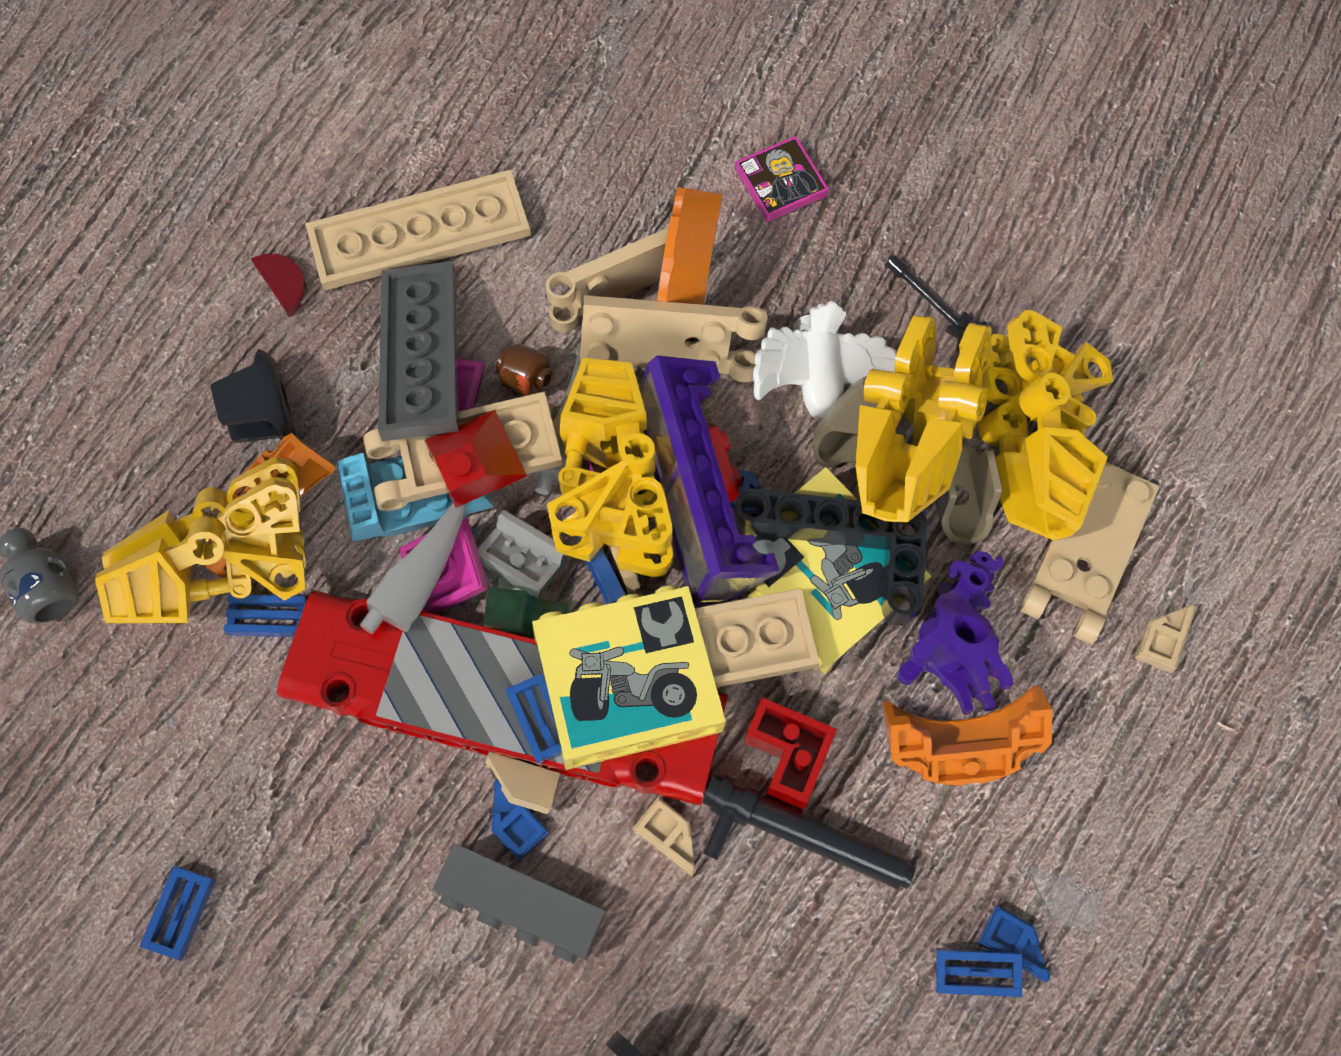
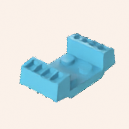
M364 453L337 461L338 477L352 542L379 536L390 537L435 526L453 503L449 493L408 502L406 506L397 510H379L374 488L383 482L406 479L402 456L368 464ZM489 493L467 503L463 517L492 508L491 494Z

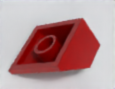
M495 410L459 425L458 432L438 434L424 440L455 508L527 477Z

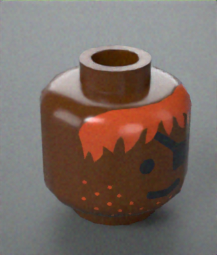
M522 343L505 348L497 360L496 373L499 375L502 386L524 396L539 393L541 389H547L552 381L553 370L550 369L548 355Z

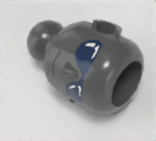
M13 529L0 537V555L8 560L0 569V583L15 612L21 619L33 624L50 622L63 616L74 607L78 600V587L69 571L67 562L50 548H36V537L28 529Z

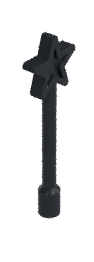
M896 255L891 257L886 263V267L898 278H903L952 324L948 325L945 331L957 338L956 350L960 351L959 344L966 327L970 322L972 323L967 312L964 311L959 319L908 271V266ZM986 321L973 322L979 325H987Z

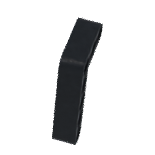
M747 489L737 497L734 518L737 528L742 533L885 550L881 603L882 614L889 623L896 626L906 625L914 619L922 605L928 524L927 518L922 511L909 522L883 521L862 513L860 500L762 489ZM750 506L756 507L760 510L761 515L749 517L742 510ZM793 511L798 514L800 520L795 522L786 521L781 513ZM823 515L833 516L839 524L835 526L825 525L820 517ZM863 519L871 520L875 523L877 529L872 531L865 530L861 527L859 521ZM898 525H910L915 530V534H904L900 531ZM905 560L909 562L913 567V571H901L896 566L895 561ZM893 598H905L909 601L911 609L901 610L897 608L893 603Z

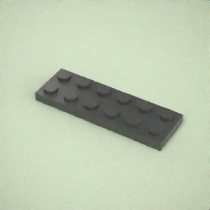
M453 261L382 270L378 432L381 441L458 432L456 277Z

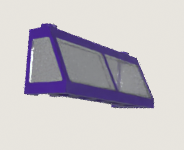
M657 355L648 362L639 386L647 419V430H644V434L651 438L655 445L654 475L664 490L672 522L673 542L685 584L690 590L694 608L727 603L775 575L780 570L774 553L766 555L759 553L753 546L756 543L755 536L740 535L700 404V401L711 395L710 387L707 386L714 384L721 378L716 361Z

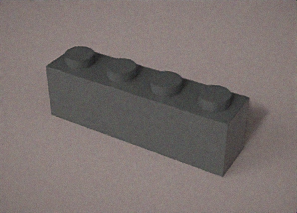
M455 843L432 889L442 896L439 901L440 904L459 913L462 912L464 906L479 912L477 921L499 930L502 923L517 929L514 937L532 946L537 947L539 940L554 946L552 951L554 956L572 964H575L577 957L585 961L587 960L606 916V911Z

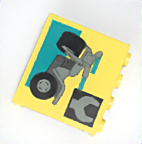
M826 467L795 492L798 494L857 500ZM793 511L781 513L786 521L795 522L800 520L798 514ZM823 515L820 517L825 525L835 526L839 524L833 516ZM863 519L859 521V524L865 530L872 531L877 529L875 523L871 520ZM754 535L756 543L753 544L754 548L763 555L774 553L780 571L748 590L750 593L748 597L753 598L802 588L820 662L818 668L826 675L841 656L885 619L881 609L885 550ZM905 560L895 561L896 566L901 571H913V567L909 562ZM926 570L924 588L932 577ZM754 578L729 579L735 585H738L740 583L744 585ZM895 597L893 598V603L896 607H899L906 599Z
M669 585L659 588L655 591V594L642 597L638 594H629L620 597L616 603L602 606L600 603H589L581 606L576 612L562 614L559 611L549 612L540 616L539 620L532 621L535 641H537L561 744L565 770L723 732L726 720L688 586L678 588L676 585Z

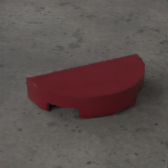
M262 254L251 258L253 265L288 317H290L301 307V300L307 286L300 267L290 258L280 254Z

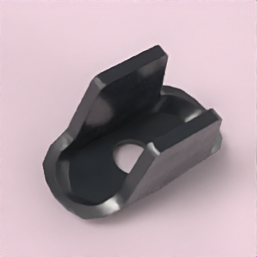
M258 349L251 366L211 384L210 388L218 420L221 425L228 426L230 438L234 443L274 438L282 440L283 437L290 433L296 436L291 409L288 405L287 394L279 367L275 359L267 352Z

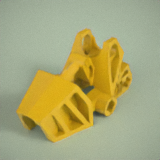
M1024 310L1009 321L1007 326L1008 337L1002 334L992 335L990 366L983 374L982 387L987 388V399L991 403L999 405V407L982 418L978 424V432L985 443L991 446H999L1000 455L995 457L1002 486L1000 501L1008 522L1056 541L1072 536L1082 527L1108 458L1085 437L1086 429L1096 422V414L1093 409L1081 403L1083 402L1082 393L1109 385L1114 380L1110 360L1086 342L1077 348L1074 353L1067 351L1058 345L1062 326L1035 311ZM1031 357L1035 359L1032 363H1030ZM1090 361L1100 367L1102 377L1095 378L1089 372L1088 363ZM996 378L1001 379L1007 385V395L1002 394L996 388ZM1027 418H1030L1031 421H1037L1038 430L1029 436Z
M913 316L896 354L895 372L873 368L868 372L864 384V400L867 403L878 405L876 408L860 405L855 467L862 513L883 521L909 522L950 489L963 449L962 436L963 438L972 439L976 426L982 420L986 409L987 388L982 387V377L990 366L991 326L971 322L968 324L959 344L960 354L955 369L936 367L935 364H932L935 360L936 319L930 316ZM902 415L914 428L913 445L904 443V435L896 434V428Z
M582 358L560 419V436L567 456L566 465L558 474L562 496L547 503L556 552L590 562L604 544L620 547L616 559L620 570L651 577H660L665 575L673 564V549L671 545L673 540L672 522L663 487L653 476L655 472V445L652 439L644 434V430H647L646 411L631 362ZM582 459L609 469L598 473L580 468ZM572 506L577 509L575 513L563 521H559L556 518L557 511L561 507ZM655 517L656 527L649 530L648 518ZM563 533H566L570 536H581L582 539L578 544L568 546L561 542L560 537ZM650 553L662 556L661 563L654 564L653 560L649 559Z
M271 458L232 480L228 486L227 493L217 487H208L200 491L195 499L193 513L175 520L168 510L105 551L102 555L104 570L95 576L105 623H188L192 602L211 599L213 595L230 593L236 598H245L251 592L252 578L283 601L305 590L304 568H306L304 532L300 530L299 512H301V500L296 465L289 459ZM277 469L280 473L287 471V478H272L273 470ZM248 486L252 488L235 499L234 492L239 487ZM206 507H211L209 513L205 511ZM214 508H217L219 510L218 513H212ZM209 538L214 541L213 543L207 544ZM221 557L226 559L228 577L208 580V578L194 580V564L211 565L220 560ZM279 573L286 579L295 574L298 581L292 587H282L276 583L275 576Z

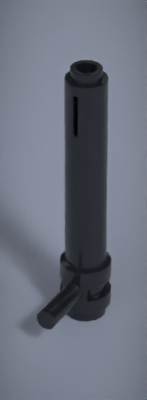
M714 774L702 804L711 807L710 812L719 816L703 854L718 860L733 823H738L744 827L750 824L897 890L900 886L905 889L909 887L916 866L909 864L910 859L766 797L756 787L749 784L743 787L735 783L736 779L725 774L723 778Z

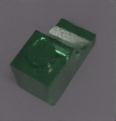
M488 587L483 626L535 639L532 621L539 620L540 616L549 612L559 611L562 614H567L569 606L567 603L553 602L535 597L524 590Z

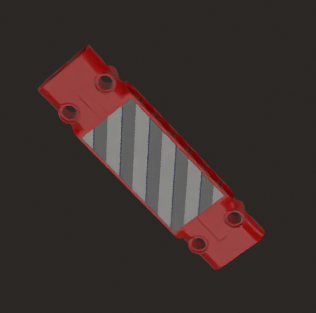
M313 590L308 596L280 675L277 688L278 697L331 710L338 716H354L356 720L367 725L486 756L490 751L583 781L613 788H620L622 785L634 788L642 794L653 793L701 806L719 733L565 770L562 753H560V756L551 757L545 760L544 763L537 765L505 689L541 673L545 678L535 639L423 611L420 612L408 632L400 630L383 620L376 631L371 634L363 628L357 627L359 618L369 613L368 599L352 600ZM535 686L531 690L557 745L560 743L557 727L539 686ZM348 687L350 689L349 695L344 701L339 703L332 701V696L338 688ZM524 692L517 694V698L540 750L548 749ZM718 692L724 713L729 694ZM645 764L654 766L659 773L657 778L651 782L639 780L635 773L640 766Z

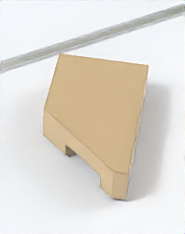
M1191 604L1178 611L1150 620L1145 626L1135 658L1170 673L1175 671L1197 606Z
M657 797L634 826L633 831L692 877L696 870L690 822Z

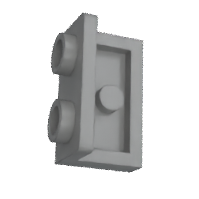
M505 510L498 516L497 526L477 549L484 568L535 599L542 595L560 573L565 559V554L556 552L552 536L545 535L530 526L524 519L514 516Z

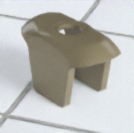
M867 376L853 383L832 405L814 432L812 445L814 456L817 462L824 468L835 467L843 462L856 463L860 405L874 408L878 405L867 403L864 400V384ZM897 427L896 434L904 435L905 441L907 439L905 431Z
M962 444L963 449L950 489L935 500L943 531L950 541L959 544H972L988 537L993 527V513L1000 499L1002 486L994 451L985 450L978 455L971 447ZM955 486L962 487L967 492L968 500L963 505H954L957 499Z

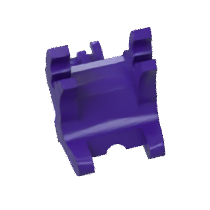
M977 551L970 557V560L973 561L972 563L955 561L950 565L948 571L950 577L955 578L959 574L960 580H955L953 584L942 582L938 585L935 592L938 598L935 604L936 611L927 616L921 624L918 632L919 641L916 642L910 651V660L905 662L897 672V679L905 685L914 683L921 672L933 673L955 695L963 715L971 714L973 711L971 697L981 702L985 712L992 711L996 707L994 698L989 691V674L998 679L1002 690H1008L1014 685L1012 675L1001 660L998 652L1000 641L988 619L978 612V609H988L991 602L986 594L993 591L992 581L994 573L999 571L1004 563L1002 557L999 556L994 561L991 555L983 551Z

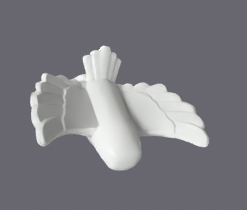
M835 301L812 307L809 311L810 315L802 316L793 323V331L788 327H782L780 330L772 327L769 329L767 337L762 340L761 349L754 358L755 368L752 377L755 383L753 391L755 399L759 401L771 390L783 385H799L810 415L814 418L824 419L832 405L843 395L844 388H849L853 383L867 376L872 368L895 372L897 351L887 346L886 340L882 336L870 338L865 333H859L856 336H853L851 333H846L845 335L837 333L846 316V312Z

